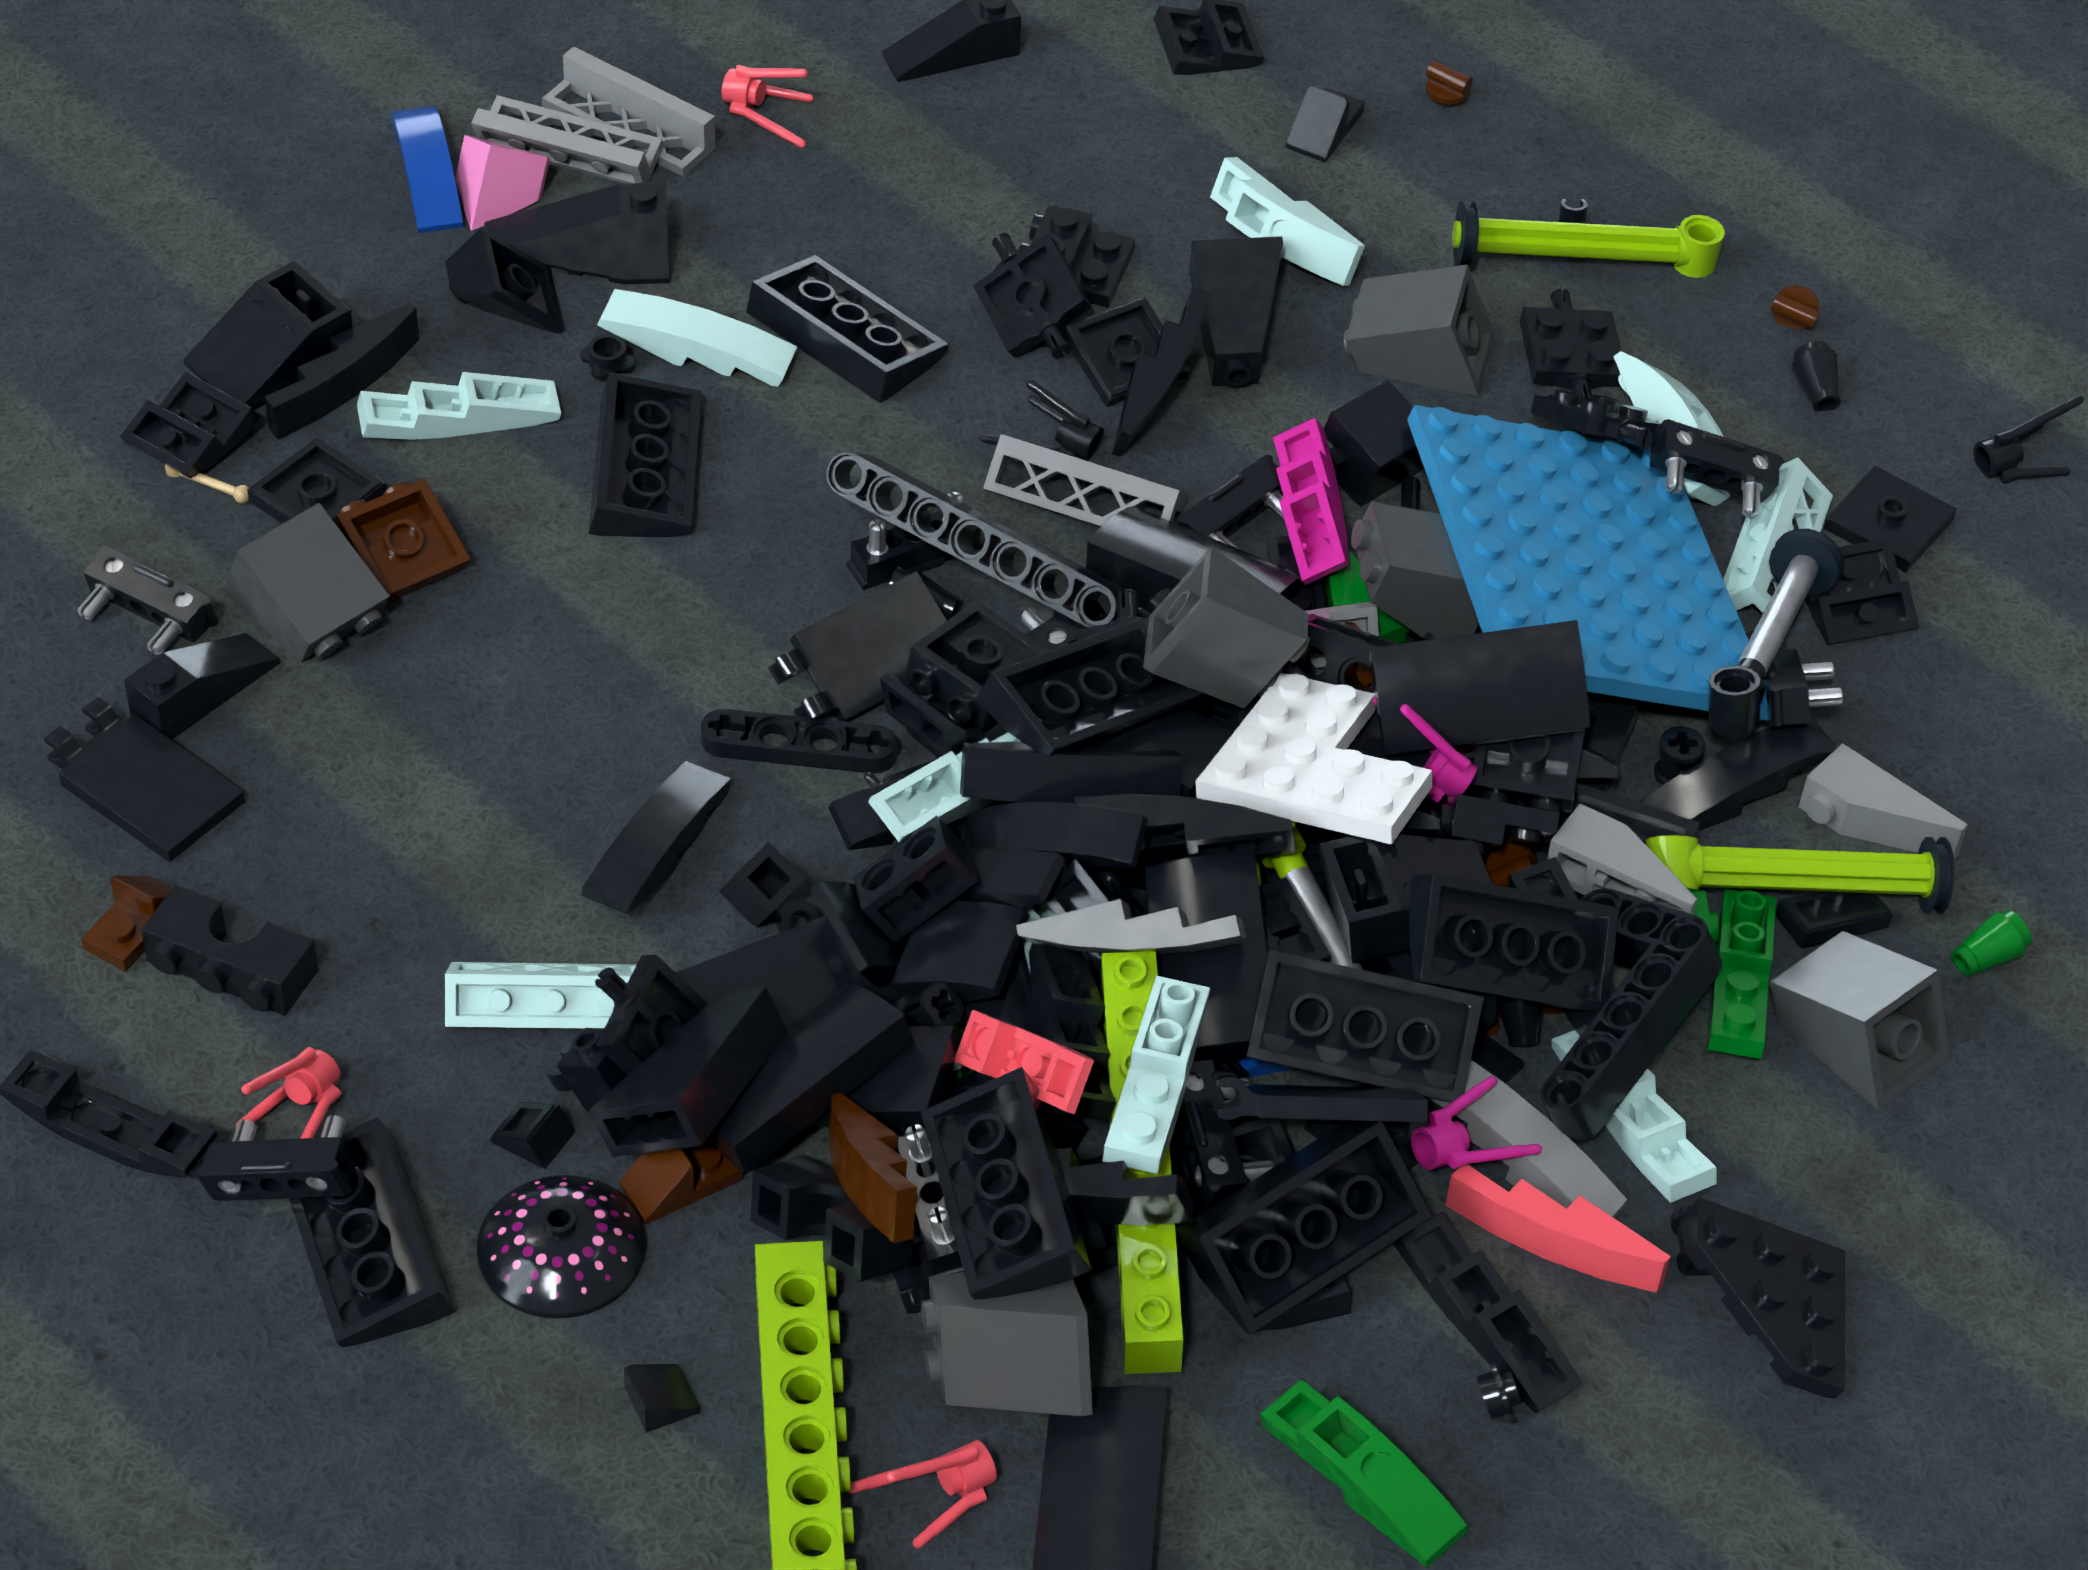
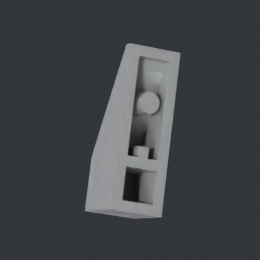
M1843 743L1807 775L1799 803V808L1804 810L1813 821L1825 824L1841 835L1918 853L1921 842L1926 836L1933 837L1935 841L1940 837H1946L1951 844L1954 859L1959 854L1968 826L1964 821Z
M1579 804L1558 830L1557 834L1551 839L1548 859L1556 856L1574 891L1586 895L1596 889L1608 888L1694 915L1697 898L1626 824Z

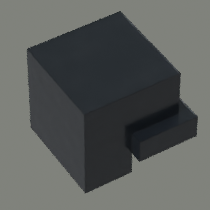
M1388 379L1331 411L1324 426L1326 439L1334 446L1329 450L1337 483L1360 507L1401 484L1403 478L1416 475L1422 464L1407 421L1413 407Z

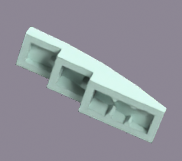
M614 289L597 324L605 330L674 365L682 366L688 357L721 375L729 377L736 367L776 387H779L797 349V346L759 328L711 310L664 297Z
M462 372L458 386L412 381L408 395L361 391L357 402L362 437L439 439L530 427L558 421L561 416L554 381Z
M1007 732L992 742L1021 741ZM985 738L978 743H988L989 741ZM951 751L871 796L868 802L900 843L936 815L947 825L997 800L961 796L962 752L955 755Z
M1576 1030L1552 1039V1049L1560 1061H1562L1580 1036ZM1647 1068L1606 1122L1605 1126L1640 1172L1672 1203L1716 1185L1717 1168L1686 1139V1121L1656 1094L1655 1075Z

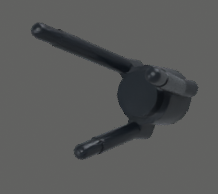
M1028 380L1026 382L1027 388L1041 398L1039 399L1031 395L1028 398V402L1060 423L1055 435V441L1061 444L1060 448L1036 443L1032 444L1089 461L1102 443L1104 428L1090 422L1089 417L1076 412L1034 380ZM983 434L981 441L997 445L1000 436Z
M2078 395L2009 431L1975 443L1973 454L1976 465L1987 478L1999 475L2003 484L2017 479L2068 476L2070 474L2068 467L2017 469L2018 463L2022 462L2024 458L2023 447L2019 440L2043 428L2045 423L2082 404L2084 398Z

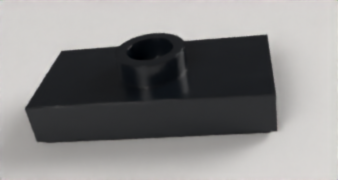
M1817 891L1780 899L1775 911L1777 917L1802 947L1829 941L1842 931L1858 935L1889 928L1893 913L1876 893Z

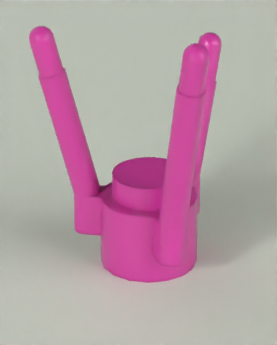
M1374 697L1373 703L1376 706V700ZM1402 705L1400 708L1401 713L1437 748L1434 751H1429L1432 755L1424 768L1432 770V788L1426 796L1438 803L1444 794L1448 797L1457 794L1462 795L1473 780L1477 766L1456 751L1409 705Z
M1490 1076L1478 1085H1475L1446 1107L1428 1113L1429 1125L1415 1129L1411 1137L1412 1150L1416 1160L1424 1169L1429 1171L1447 1164L1452 1169H1456L1471 1163L1538 1155L1541 1153L1542 1147L1539 1144L1468 1151L1469 1147L1475 1144L1470 1141L1468 1132L1463 1124L1458 1121L1452 1122L1451 1118L1497 1084V1079L1494 1076Z

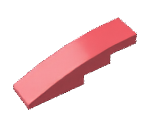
M1468 1164L1459 1167L1451 1175L1445 1206L1493 1235L1546 1260L1602 1280L1655 1293L1663 1287L1671 1256L1579 1195L1568 1208H1565L1523 1179L1508 1192Z

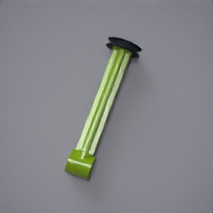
M1461 200L1457 207L1453 225L1452 245L1455 266H1460L1462 262H1467L1469 269L1474 265L1476 253L1667 262L1672 263L1673 267L1685 276L1700 278L1712 274L1716 269L1725 230L1717 220L1704 215H1691L1675 228L1479 218L1477 203L1473 201L1470 207H1465L1464 201Z
M1679 835L1656 836L1646 839V846L1689 891H1698L1699 887L1909 894L1917 895L1919 906L1924 913H1930L1934 908L1937 913L1942 914L1948 909L1953 894L1955 878L1954 855L1951 844L1946 837H1940L1935 841L1933 837L1926 836L1921 842L1918 854L1701 846L1695 837Z

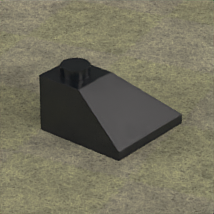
M481 227L445 261L450 291L460 302L464 304L470 303L482 311L555 334L562 333L565 330L550 267Z

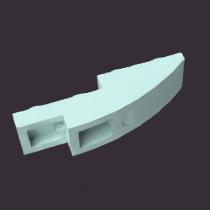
M1238 157L1224 158L1210 198L1228 211L1225 220L1250 238L1282 236L1283 258L1342 286L1350 285L1365 245L1308 201L1292 200Z
M1620 351L1614 356L1620 371L1618 380L1621 387L1630 396L1634 407L1648 410L1647 419L1658 423L1670 419L1723 437L1720 428L1709 411L1682 383L1667 373ZM1683 478V486L1687 495L1692 499L1697 498L1712 506H1716L1730 497L1727 491Z
M1156 976L1132 1049L1130 1068L1104 1145L1103 1162L1124 1161L1129 1168L1158 1174L1165 1150L1169 1148L1184 1097L1209 998V987Z

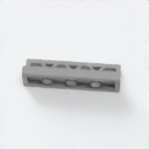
M572 47L563 55L564 80L542 97V106L548 109L631 131L648 129L656 133L657 137L661 138L664 144L657 164L681 176L686 175L716 148L714 115L576 47ZM572 91L586 98L587 103L568 104L562 101V99ZM614 112L620 115L622 120L604 122L596 118L595 113ZM636 146L630 148V149L642 151V152L645 153V155H646V153H647V151H648L647 149L640 148V147H636ZM684 147L691 152L680 160L666 153L665 148Z
M499 95L496 96L490 111L478 108L471 122L477 138L551 157L549 164L624 184L648 183L664 147L662 139ZM504 112H508L515 115L522 116L523 120L506 116L503 114ZM552 124H553V125H557V126H561V127H563V129H564L565 131H562V130H559V129H555V128H551V127H548V126H550V125H552ZM593 135L602 137L605 139L606 142L589 137ZM636 146V147H640V148L647 149L648 151H647V153H646V155H645V153L642 152V151H638V150H634V149H630V148Z
M1003 434L1000 435L983 487L985 490L1098 526H1102L1121 510L1132 506L1138 507L1146 502L1164 507L1161 518L1173 522L1175 512H1183L1188 495L1180 490ZM1006 458L1023 462L1031 479L1015 488L999 484ZM1033 466L1047 471L1037 475ZM1056 474L1067 476L1076 492L1060 502L1050 500L1041 483ZM1078 480L1092 485L1082 489ZM1035 486L1040 497L1024 491ZM1101 488L1113 491L1120 505V508L1103 517L1094 514L1086 496ZM1123 495L1136 499L1127 504ZM1080 500L1085 511L1069 505Z

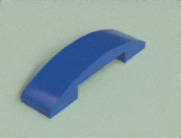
M435 106L390 111L410 189L411 205L418 233L463 227L453 167L437 108Z

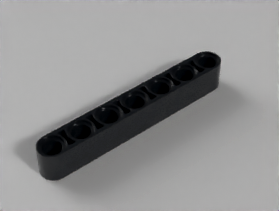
M845 452L833 457L828 464L826 471L827 482L830 488L843 498L1086 627L1104 625L1117 619V591H1124V589L1108 579L875 456ZM858 464L861 468L862 477L859 484L854 487L850 480V473L853 466ZM898 485L902 490L903 498L901 504L895 509L891 503L890 495L893 488ZM939 506L943 512L944 520L941 527L935 530L931 524V515L934 509ZM980 528L984 533L985 543L981 551L976 552L972 546V536L976 529ZM1019 550L1024 552L1027 561L1026 567L1021 574L1016 573L1013 567L1014 555ZM1060 572L1065 573L1069 584L1067 592L1062 597L1057 594L1054 586L1055 578ZM1102 594L1108 596L1111 604L1110 613L1105 619L1099 617L1096 611L1097 600Z

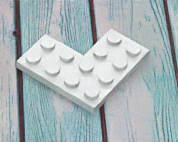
M1280 673L1274 685L1268 688L1197 778L1196 798L1240 805L1295 822L1392 844L1431 790L1432 770L1413 766L1404 761L1386 760L1347 749L1375 712V705L1373 703L1374 693L1357 690L1349 685H1334L1308 679L1300 674Z

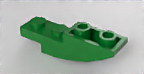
M1724 888L1719 918V935L1716 942L1717 950L1722 959V968L1711 983L1706 1033H1709L1708 1050L1757 1059L1762 1057L1766 1032L1768 981L1773 961L1776 897L1761 895L1750 890L1737 891Z
M1301 1379L1260 1413L1262 1425L1266 1431L1342 1489L1347 1506L1426 1568L1469 1532L1465 1521L1413 1462L1381 1431L1339 1396L1329 1401Z

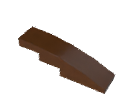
M831 1094L828 1147L833 1169L845 1193L864 1217L890 1241L896 1243L913 1239L917 1186L906 1179L907 1160L896 1152L897 1134L844 1094Z

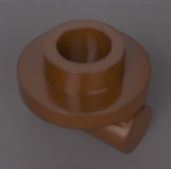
M1435 60L1430 63L1426 72L1428 77L1426 84L1427 95L1432 100L1446 105H1454L1465 101L1469 96L1473 78Z
M1791 285L1782 289L1776 295L1770 309L1779 325L1800 330L1807 329L1808 327L1813 328L1820 312L1819 301L1812 290L1802 285Z
M1503 842L1502 845L1491 849L1487 855L1485 866L1492 884L1509 887L1507 879L1509 874L1537 864V859L1533 851L1526 845Z

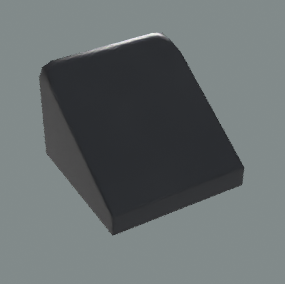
M519 1102L493 1133L490 1141L546 1169L574 1135L575 1130L558 1104Z
M634 1364L624 1367L625 1389L646 1433L700 1413L697 1402L678 1364Z

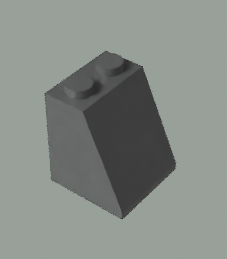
M1467 264L1363 279L1358 299H1355L1353 302L1351 323L1349 329L1345 330L1343 339L1345 351L1349 357H1353L1360 373L1479 396L1495 332Z
M1371 501L1363 519L1356 521L1351 536L1352 547L1356 549L1361 566V579L1365 581L1371 603L1422 638L1428 632L1432 633L1434 639L1474 634L1479 621L1441 514Z
M320 503L238 549L223 591L301 663L313 655H316L318 659L331 655L343 644L342 638L355 630L359 635H363L375 628L384 618L381 614L390 597Z
M1211 546L1149 616L1143 668L1152 674L1244 709L1256 695L1262 697L1268 688L1274 685L1278 677V671L1288 660L1293 663L1304 653L1310 641L1308 636L1309 614Z
M1842 931L1770 981L1777 1023L1878 1110L1951 1057L1939 974L1935 968Z
M964 1272L929 1277L930 1300L921 1301V1314L925 1334H933L934 1349L925 1350V1366L929 1384H939L945 1405L1070 1416L1093 1415L1088 1317L1072 1278L1028 1292L974 1300L969 1293Z

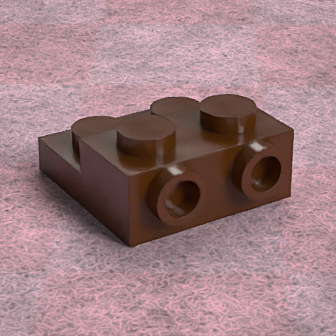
M425 478L409 484L407 481L397 483L388 488L383 493V496L369 502L363 499L351 502L342 508L336 517V526L390 597L387 602L469 567L471 559Z

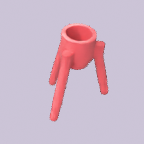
M737 65L736 69L731 68L728 70L723 80L721 94L723 102L731 104L729 108L730 113L744 116L800 148L806 146V141L750 109L753 105L760 106L764 101L765 95L813 102L814 97L811 94L766 85L765 80L760 79L805 78L808 75L806 69L750 68Z
M307 1047L296 1058L256 1077L242 1086V1093L249 1095L286 1076L284 1084L240 1120L258 1121L287 1097L300 1105L318 1102L300 1139L315 1137L330 1106L341 1096V1091L335 1086L340 1080V1070L335 1060L326 1052Z
M975 1440L940 1457L850 1482V1492L847 1493L853 1494L936 1472L944 1491L950 1496L958 1493L962 1498L914 1538L912 1544L915 1548L919 1549L940 1534L968 1509L987 1501L983 1487L996 1482L997 1474L994 1461L988 1449L981 1441Z

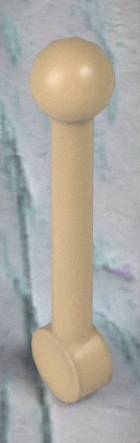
M165 465V472L167 475L171 477L183 476L185 478H188L183 474ZM202 473L190 479L232 495L239 504L249 502L247 492L249 487L246 485L235 487Z

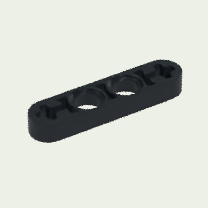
M717 709L709 712L701 722V744L704 750L712 756L720 758L861 773L872 772L873 774L888 771L897 760V737L887 727L875 724L818 718L810 720L809 717L733 709ZM722 729L730 730L726 737H719L717 735L720 734ZM746 731H751V741L744 740L746 739ZM777 733L786 737L787 741L778 746H770L763 743L760 739L767 734ZM826 738L836 742L837 746L829 751H819L813 748L811 743L815 740ZM847 741L853 742L852 752L847 751ZM871 745L881 746L878 749V753L868 752Z

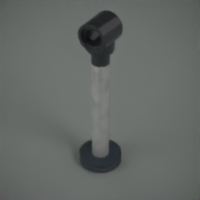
M1812 529L1791 530L1784 533L1771 550L1769 558L1770 570L1779 585L1736 666L1722 667L1714 671L1709 678V725L1718 734L1731 737L1745 736L1754 732L1759 727L1760 701L1765 692L1763 679L1804 599L1828 594L1838 584L1844 569L1843 555L1836 543L1821 532Z

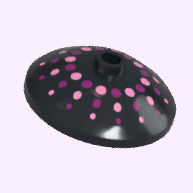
M574 1175L543 1177L514 1188L499 1199L487 1213L477 1238L478 1265L491 1291L514 1309L543 1318L578 1317L600 1310L611 1304L632 1285L640 1272L645 1257L644 1227L633 1205L620 1192L609 1185L591 1178ZM559 1223L567 1224L563 1227L552 1226Z

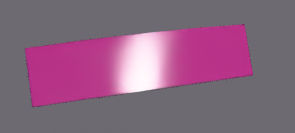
M1316 418L1273 437L1281 465L1276 468L1284 496L1279 502L1301 580L1305 585L1349 565L1347 532L1334 465L1323 425Z

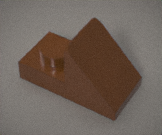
M113 876L110 879L115 904L81 938L85 951L125 972L145 952L141 928L172 890L171 886L151 876Z
M705 1141L702 1146L643 1153L620 1179L619 1186L636 1209L644 1224L647 1225L742 1181L743 1172Z

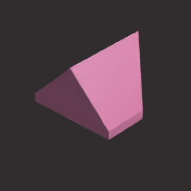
M464 135L455 181L471 231L484 226L486 221L511 215L540 201L551 157Z

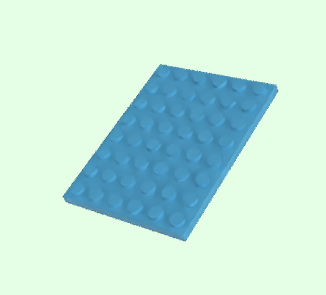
M1414 405L1407 421L1482 632L1577 620L1587 692L1709 711L1710 675L1722 667L1736 666L1749 640L1684 486L1683 490L1678 494L1667 492V472L1649 467L1651 446L1644 449L1643 447L1639 448L1636 445L1624 444L1611 438L1605 440L1582 436L1573 431L1560 432L1539 428L1530 423L1517 424L1495 420L1487 415L1473 416L1452 412L1443 407L1430 408ZM1765 685L1764 696L1760 701V720L1768 721Z

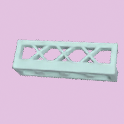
M1798 457L1784 463L1780 467L1779 485L1762 503L1760 502L1759 515L1755 518H1748V516L1745 518L1723 579L1736 611L1754 604L1764 613L1772 598L1767 593L1770 583L1774 584L1775 590L1779 585L1770 570L1769 558L1771 550L1784 533L1794 530L1793 518H1796L1798 529H1812L1821 532L1833 495ZM1803 489L1814 500L1811 509H1808Z
M451 962L445 973V1027L605 1028L615 1005L614 1001L595 985V980L601 979L598 977V974L602 970L611 967L628 983L637 964Z

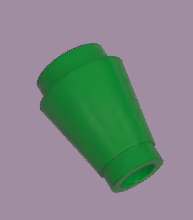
M2014 911L1994 912L1957 948L1951 951V960L1962 974L1968 978L1975 973L1977 974L2023 957L2025 949L2032 944V937L2023 919Z

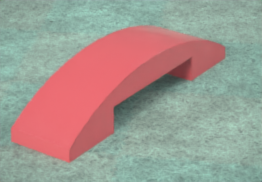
M975 1010L971 1012L954 1058L955 1062L994 1078L1023 1067L1039 1088L1037 1099L1072 1114L1076 1112L1094 1063L1092 1058Z

